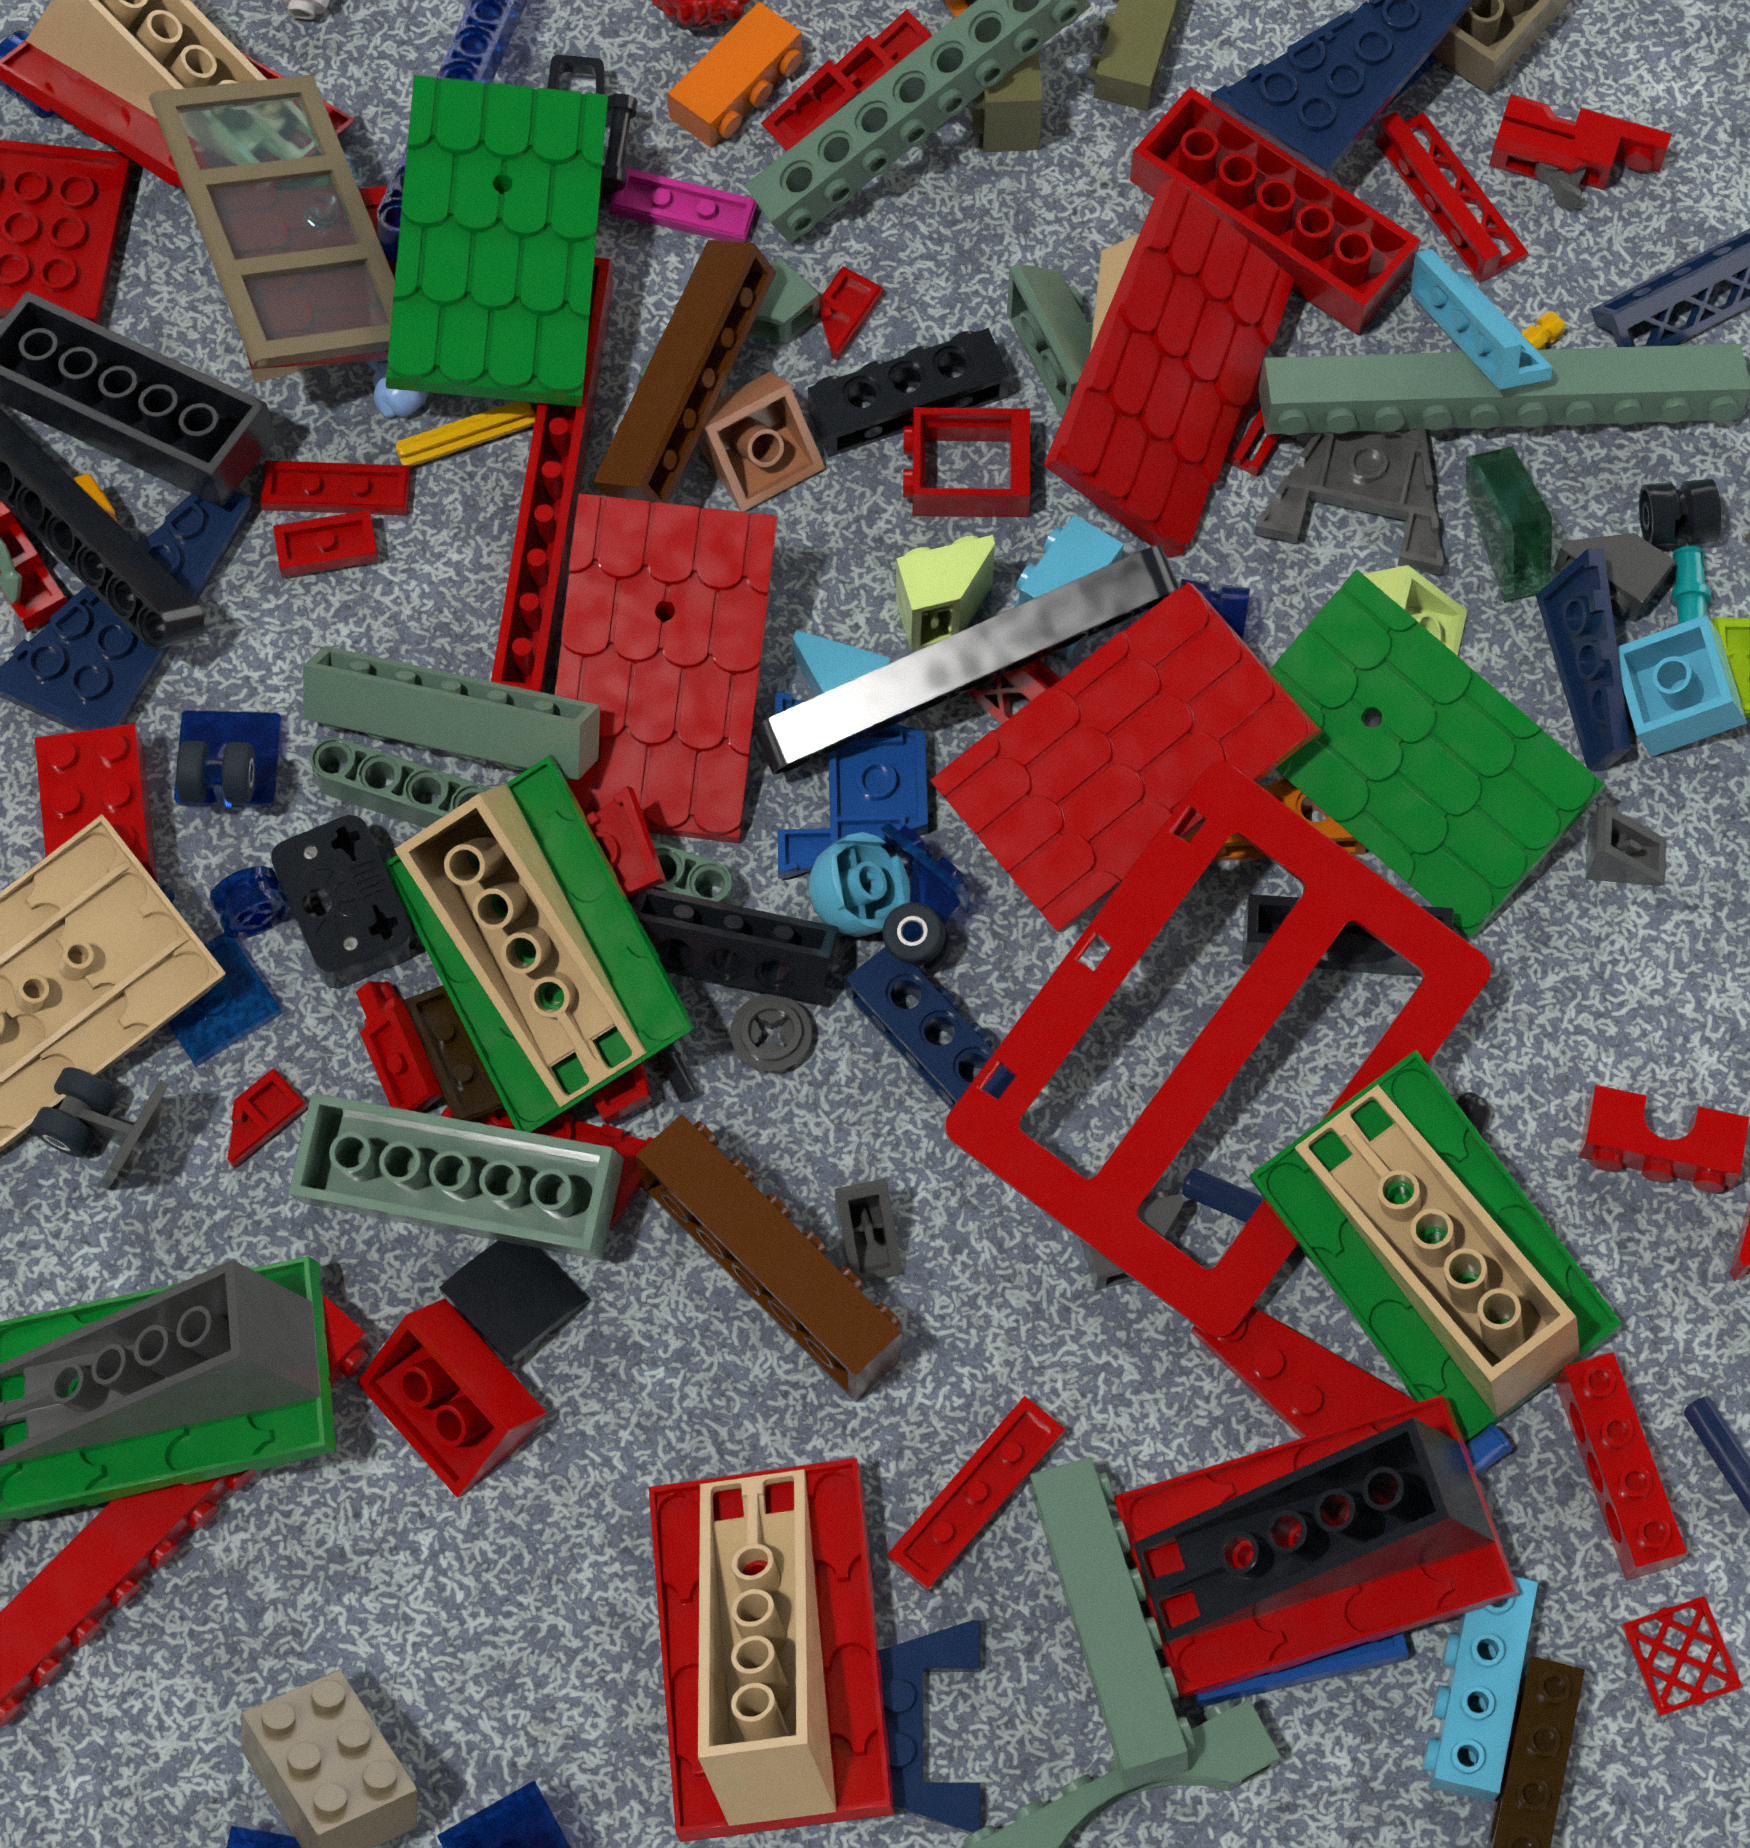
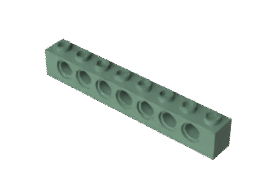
M977 0L744 186L771 224L791 244L801 235L808 233L816 223L835 208L846 203L854 193L873 178L883 174L892 163L911 148L921 144L930 133L949 118L959 114L968 103L983 91L997 84L1006 73L1021 61L1035 54L1044 43L1059 31L1073 24L1091 5L1087 0Z

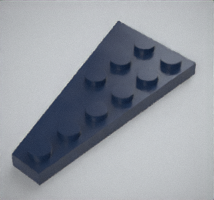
M1369 0L1368 4L1353 13L1349 11L1343 13L1288 46L1286 53L1265 66L1260 63L1247 71L1245 78L1230 87H1227L1225 84L1211 93V103L1326 179L1476 0Z
M235 491L223 508L194 494H190L165 516L166 522L147 539L143 541L140 538L137 543L198 601L254 507L250 497ZM85 586L50 617V623L29 642L24 639L11 651L13 656L0 666V697L76 732L121 726L126 723L171 646L151 649L145 645Z

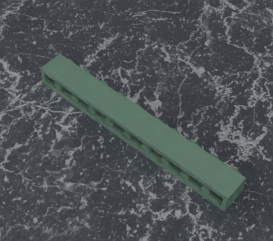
M1741 344L1537 350L1553 367L1551 380L1501 390L1495 387L1464 352L1264 358L1258 391L1265 434L1296 435L1319 432L1341 434L1352 431L1392 432L1416 429L1437 431L1448 428L1488 429L1491 427L1513 426L1533 428L1545 425L1584 426L1587 424L1609 423L1629 425L1641 422L1679 423L1682 421L1706 420L1724 422L1741 419L1750 395V380ZM1519 364V368L1526 367V365Z

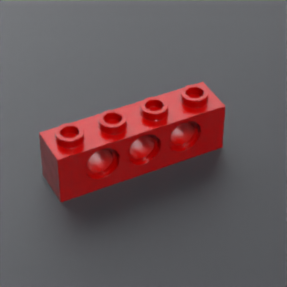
M1614 1352L1563 1366L1554 1383L1625 1580H1632L1676 1567L1687 1554V1550Z

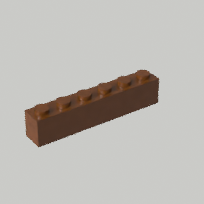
M707 241L593 480V483L605 497L650 501L651 503H669L776 274L775 269L755 243Z

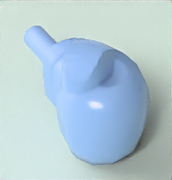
M381 360L365 361L376 372L372 379L375 387L374 401L377 409L383 416L387 418H393L394 416L405 418L417 411L427 400L429 392L386 388L387 363L384 364Z

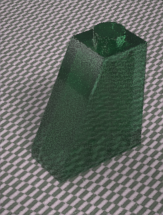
M1513 446L1467 456L1466 494L1502 599L1506 603L1535 596L1551 582L1552 516Z

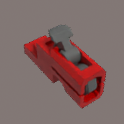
M1511 94L1495 140L1489 166L1547 182L1554 192L1553 199L1561 208L1572 209L1579 206L1582 192L1578 188L1579 184L1605 190L1614 160L1625 163L1633 170H1651L1659 173L1672 133L1580 108L1577 121L1574 122L1555 116L1548 104Z

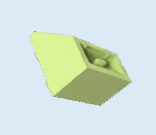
M993 535L981 538L965 536L954 541L952 545L936 549L920 547L907 552L902 557L896 558V603L911 652L923 649L966 629L993 586L995 554Z

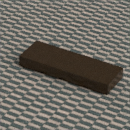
M444 985L402 1000L407 1007L442 1090L444 1101L452 1114V1118L483 1124L490 1121L492 1117L498 1118L506 1115V1109Z

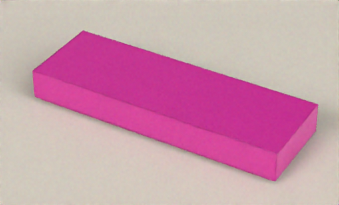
M623 167L627 171L626 186L624 189L613 193L609 205L610 214L720 241L747 243L758 210V204L753 198Z

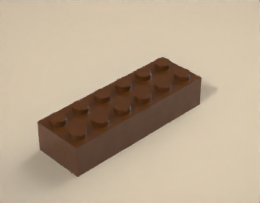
M681 1114L636 1154L641 1187L856 1403L901 1361L902 1332L899 1328L902 1324L900 1320L885 1304L880 1302L875 1306L862 1293L865 1289L863 1283L848 1267L843 1265L840 1269H837L825 1257L828 1250L812 1231L806 1229L801 1233L788 1220L792 1215L776 1195L769 1193L765 1197L752 1184L755 1181V1177L741 1160L733 1157L729 1161L716 1148L719 1145V1141L706 1125L700 1121L693 1125Z

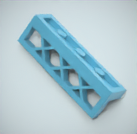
M1433 249L1415 252L1411 295L1498 390L1551 380L1553 367L1464 272L1454 273ZM1519 364L1526 365V367L1519 368Z

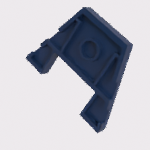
M971 1620L878 1650L881 1664L885 1724L888 1732L894 1808L912 1813L916 1817L931 1822L935 1821L950 1826L969 1835L980 1830V1783L923 1782V1673L979 1672L980 1620Z

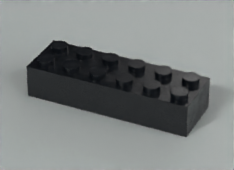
M28 291L24 293L0 323V403L223 508L276 437L266 402Z

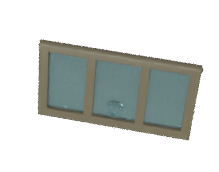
M313 75L152 93L149 97L151 106L252 367L259 369L388 350L395 279Z

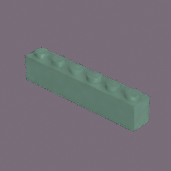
M324 646L303 665V719L322 723L323 726L329 729L347 728L365 732L374 739L392 738L413 743L415 747L430 750L437 748L455 752L465 759L496 761L504 763L506 767L514 770L529 769L547 756L552 755L566 780H579L598 760L600 705L329 646Z
M1088 1457L1030 1474L1033 1499L1125 1789L1189 1770L1188 1751L1195 1749L1194 1738L1187 1717L1177 1719L1171 1700L1179 1698L1177 1686L1170 1666L1160 1669L1155 1651L1162 1649L1160 1634L1154 1617L1144 1619L1139 1601L1146 1600V1593L1138 1568L1128 1570L1123 1553L1131 1551L1122 1520L1112 1522L1107 1505L1115 1503L1107 1473L1097 1475L1092 1458Z

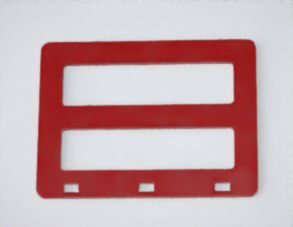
M1215 762L1202 772L950 1110L944 1122L945 1134L954 1145L1201 1331L1212 1337H1223L1231 1334L1237 1328L1298 1243L1263 1199L1215 1266L1211 1269H1205L1143 1223L1137 1216V1209L1347 923H1356L1415 967L1421 973L1422 980L1320 1121L1413 1051L1417 1050L1428 1064L1489 980L1491 975L1490 962L1482 952L1236 767L1227 762ZM1192 809L1205 822L1190 842L1187 843L1173 833ZM1232 835H1238L1298 879L1303 885V894L1097 1174L1091 1179H1086L1026 1135L1020 1129L1019 1121L1227 839ZM1098 936L1110 949L1093 971L1084 963H1080L1079 960ZM1002 1064L1015 1077L997 1100L988 1092H984L983 1089Z

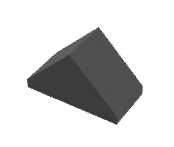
M1608 805L1599 806L1587 832L1585 879L1652 886L1664 885L1666 838Z
M886 1178L835 1188V1212L847 1267L861 1282L901 1275L902 1269Z

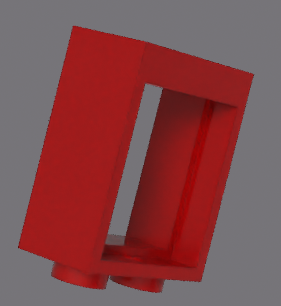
M914 407L913 426H904L903 455H913V469H903V498H913L912 516L1029 518L1030 409ZM925 441L1009 442V489L925 488Z

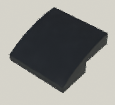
M503 1241L493 1243L439 1287L441 1294L510 1366L519 1360L547 1333L552 1336L590 1302L589 1298L540 1248Z

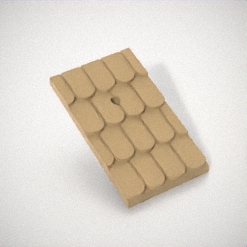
M103 814L0 892V1152L22 1137L31 1128V1123L42 1107L57 1109L61 1105L66 1095L57 1094L54 1090V1084L64 1068H77L98 1077L153 1036L158 1029L208 993L212 987L224 979L226 974Z

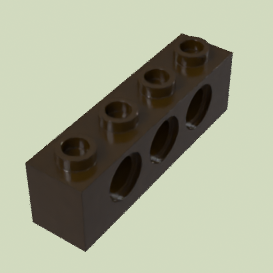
M1531 1656L1522 1668L1499 1795L1496 1797L1486 1848L1551 1847L1585 1669Z

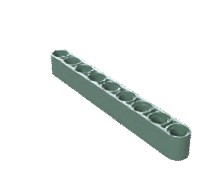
M341 738L323 739L315 745L310 756L315 780L322 793L427 828L477 794L492 789ZM333 763L346 764V767L338 773L325 772V769ZM379 778H390L393 780L386 788L375 789L371 787L372 783ZM427 793H436L440 796L438 800L431 804H420L417 802L419 797ZM652 841L662 870H669L675 874L672 879L653 887L654 889L733 905L732 878L724 865ZM708 885H715L722 889L719 895L712 898L703 897L698 893L701 888Z

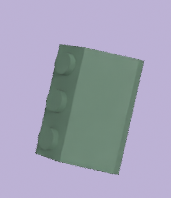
M1016 264L1009 267L1007 316L1061 419H1063L1090 354L1093 324L1089 325L1082 313L1084 312V305L1078 289L1074 285L1068 287L1061 271Z

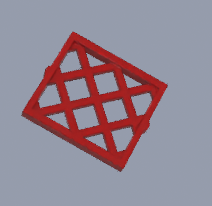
M1705 1596L1670 1608L1662 1607L1658 1612L1621 1625L1658 1717L1692 1705L1700 1706L1707 1700L1742 1688ZM1688 1608L1696 1611L1690 1627L1672 1619L1676 1612ZM1702 1616H1704L1712 1638L1696 1631ZM1653 1620L1662 1623L1655 1639L1637 1631L1639 1625ZM1668 1626L1686 1634L1680 1651L1662 1643ZM1693 1638L1711 1646L1704 1663L1686 1655ZM1636 1640L1651 1646L1646 1661ZM1658 1650L1676 1658L1670 1675L1651 1667ZM1717 1650L1727 1673L1711 1666ZM1683 1662L1701 1670L1695 1686H1691L1676 1678ZM1707 1674L1726 1682L1723 1688L1709 1693L1701 1690ZM1651 1675L1666 1682L1660 1697ZM1673 1686L1691 1694L1689 1700L1675 1705L1666 1702Z

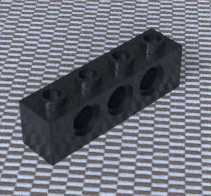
M989 328L977 332L964 331L952 337L950 341L932 347L918 346L908 351L904 356L886 362L881 360L873 361L863 366L859 371L841 377L832 375L819 380L814 386L808 387V410L829 458L904 433V426H913L914 407L979 408L1008 398L1009 374ZM946 371H956L961 375L955 378H949L944 376L942 373ZM901 386H912L916 388V390L910 393H904L897 390V388ZM867 401L871 405L865 408H858L853 406L852 403Z
M654 888L636 894L632 908L658 953V959L665 972L822 1005L832 970L837 926Z

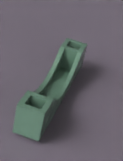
M1228 1699L1206 1711L1204 1716L1207 1721L1191 1729L1195 1749L1188 1751L1189 1770L1125 1789L1117 1761L1114 1759L1108 1764L1111 1772L1092 1781L1089 1774L1083 1775L1060 1789L1063 1797L1046 1806L1043 1805L1041 1799L1033 1801L1012 1814L1015 1820L1014 1823L997 1832L993 1825L986 1826L972 1833L963 1841L967 1846L966 1848H1062L1064 1843L1089 1818L1116 1801L1141 1791L1167 1786H1204L1231 1791L1276 1767L1281 1756L1250 1699L1238 1705H1235L1232 1699Z

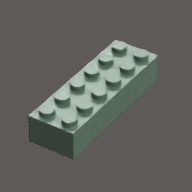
M312 1093L288 1194L306 1205L602 1260L624 1158L612 1147Z

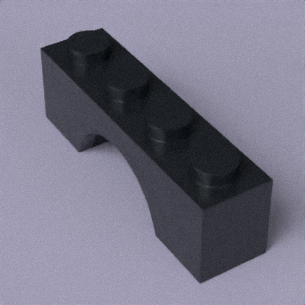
M1249 894L1244 914L1242 963L1251 964L1300 897ZM1421 906L1453 931L1454 908ZM1349 922L1344 926L1314 967L1316 969L1421 976V973L1415 967L1353 922Z

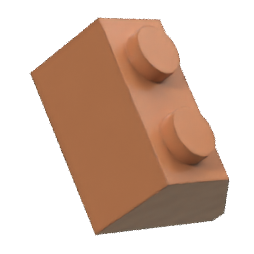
M771 372L717 399L697 441L703 456L741 512L825 468L790 383Z

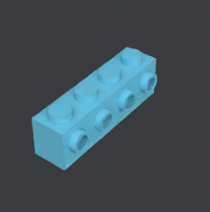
M1513 1576L1520 1595L1461 1614L1457 1634L1448 1632L1442 1657V1664L1451 1666L1447 1686L1438 1685L1432 1709V1717L1441 1719L1437 1739L1428 1738L1422 1762V1770L1431 1772L1428 1787L1493 1802L1499 1795L1538 1586L1537 1581Z

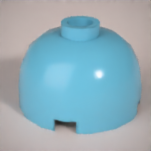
M865 832L847 835L826 848L817 856L808 878V894L813 909L823 923L837 926V932L860 937L882 932L884 922L890 912L896 907L910 902V882L904 864L898 855L889 856L887 851L881 847L886 842L880 837Z

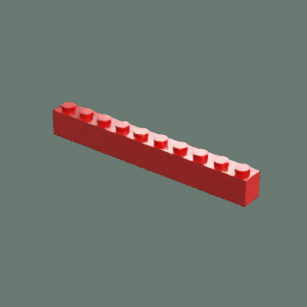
M594 257L582 407L545 403L537 404L491 682L542 693H548L572 546L578 493L581 490L614 288L611 259Z
M322 1293L326 1329L324 1333L327 1340L330 1374L328 1380L332 1387L343 1375L349 1378L362 1368L369 1357L367 1351L371 1348L366 1333ZM249 1469L190 1485L179 1483L112 1500L0 1612V1728L16 1717L23 1707V1703L20 1700L35 1685L41 1688L59 1673L62 1668L60 1660L75 1645L81 1648L97 1635L102 1626L99 1620L113 1606L119 1609L129 1603L141 1587L138 1581L152 1567L158 1570L165 1566L179 1550L177 1542L191 1528L197 1531L204 1527L217 1512L218 1507L215 1504L230 1489L236 1492L244 1487L253 1477L256 1470Z

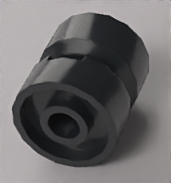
M1713 479L1684 481L1680 489H1676L1672 482L1642 485L1639 494V521L1642 538L1655 547L1676 545L1680 537H1683L1688 544L1718 541L1721 530V504L1715 481Z

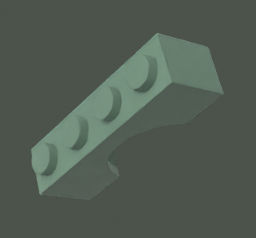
M779 257L771 264L776 274L745 339H769L786 345L820 317L819 293ZM652 356L644 363V365L641 368V371L638 373L639 382L641 381Z

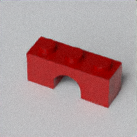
M1595 1085L1587 1103L1578 1158L1591 1160L1590 1164L1593 1167L1605 1171H1618L1621 1167L1642 1171L1643 1177L1653 1181L1668 1182L1673 1178L1692 1181L1696 1189L1705 1192L1717 1193L1722 1192L1724 1188L1730 1190L1733 1188L1741 1175L1749 1124L1748 1116L1698 1106L1689 1121L1688 1133L1685 1137L1675 1140L1664 1139L1654 1134L1646 1124L1644 1110L1647 1095Z

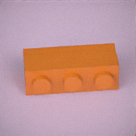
M758 1L667 93L669 118L711 149L723 137L725 139L730 138L740 127L742 117L753 106L756 108L761 107L771 95L773 86L783 76L789 77L799 68L803 59L802 32Z

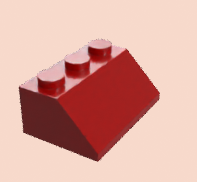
M446 1298L406 1314L357 1381L362 1390L457 1498L465 1494L519 1448L547 1413Z

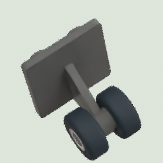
M67 1067L62 1070L54 1084V1090L57 1094L66 1095L58 1109L42 1107L31 1123V1130L48 1145L74 1157L86 1155L95 1139L92 1131L119 1145L118 1152L99 1183V1186L108 1190L114 1179L124 1183L140 1158L145 1146L138 1143L137 1140L140 1135L149 1139L171 1103L162 1098L169 1084L159 1080L134 1124L131 1125L108 1117L118 1099L116 1092L109 1085L83 1070Z

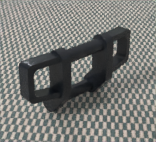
M559 54L552 57L547 89L558 90L560 76L565 72L594 75L596 77V94H605V69L601 59ZM616 93L608 96L605 127H611L605 165L602 166L600 197L620 191L626 186L627 171L623 168L630 120L636 116L638 105L637 99L629 94Z

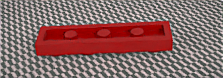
M1024 1396L887 1553V1559L928 1593L1063 1437L1065 1428Z

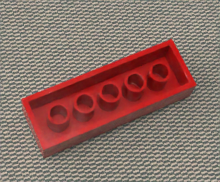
M1189 87L1133 150L1130 181L1155 197L1160 184L1173 178L1188 189V193L1194 194L1217 213L1218 218H1223L1247 238L1249 243H1253L1276 262L1279 268L1282 267L1294 277L1291 290L1356 334H1359L1413 271L1415 252H1418L1421 241L1419 238L1330 179L1323 178L1211 103L1210 99L1192 87Z

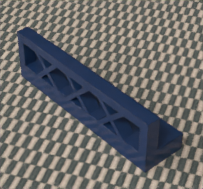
M1750 228L1590 309L1596 326L1612 331L1617 347H1633L1627 329L1645 321L1652 324L1653 328L1646 344L1643 346H1674L1750 307V284L1747 283L1750 276ZM1738 273L1736 278L1732 277V275ZM1722 280L1732 283L1733 286L1725 304L1717 308L1707 304L1714 284ZM1744 289L1749 291L1742 295ZM1696 293H1698L1696 299L1693 298V297H1691V296L1695 295ZM1683 300L1693 304L1686 324L1678 328L1667 324L1675 304ZM1704 309L1707 310V311H1710V312H1708V313L1702 315ZM1658 313L1656 319L1651 318V316ZM1664 330L1669 331V333L1662 336Z

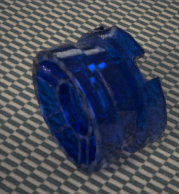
M255 866L239 870L216 884L210 892V902L217 914L221 915L220 924L227 937L237 939L239 937L238 932H246L248 938L260 935L273 928L271 921L276 917L283 921L289 914L291 906L283 891L279 890L280 881L272 868Z

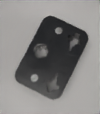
M356 815L342 816L286 839L274 847L271 860L283 892H285L303 939L308 945L320 978L325 985L334 989L344 988L361 981L365 977L384 969L395 967L412 958L410 950L416 948V943L410 921L369 829L362 818ZM351 845L354 850L355 862L342 849L344 846ZM323 906L327 913L317 917L314 909ZM379 922L383 923L385 930H389V933L393 936L392 938L383 939L382 935L379 934L381 932Z

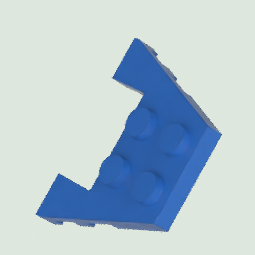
M775 692V715L801 704L803 701L794 699V695L789 693ZM894 724L828 754L830 827L820 829H777L779 879H787L811 871L817 856L835 841L850 834L865 832L878 836L886 842L881 845L883 847L928 832L924 731Z

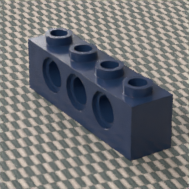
M885 946L846 978V996L951 1110L971 1084V1082L964 1080L960 1073L969 1067L982 1069L994 1053L991 1049L993 1042L979 1024L974 1022L969 1025L957 1012L960 1010V1007L947 989L943 986L936 989L924 976L926 970L923 964L909 965L902 963L894 958ZM907 994L914 996L919 1003L913 1008L902 1009L897 1007L893 1000L900 995ZM934 1031H944L951 1035L953 1039L946 1045L937 1046L930 1043L926 1037ZM1001 1064L983 1091L988 1092L998 1100L1015 1076Z

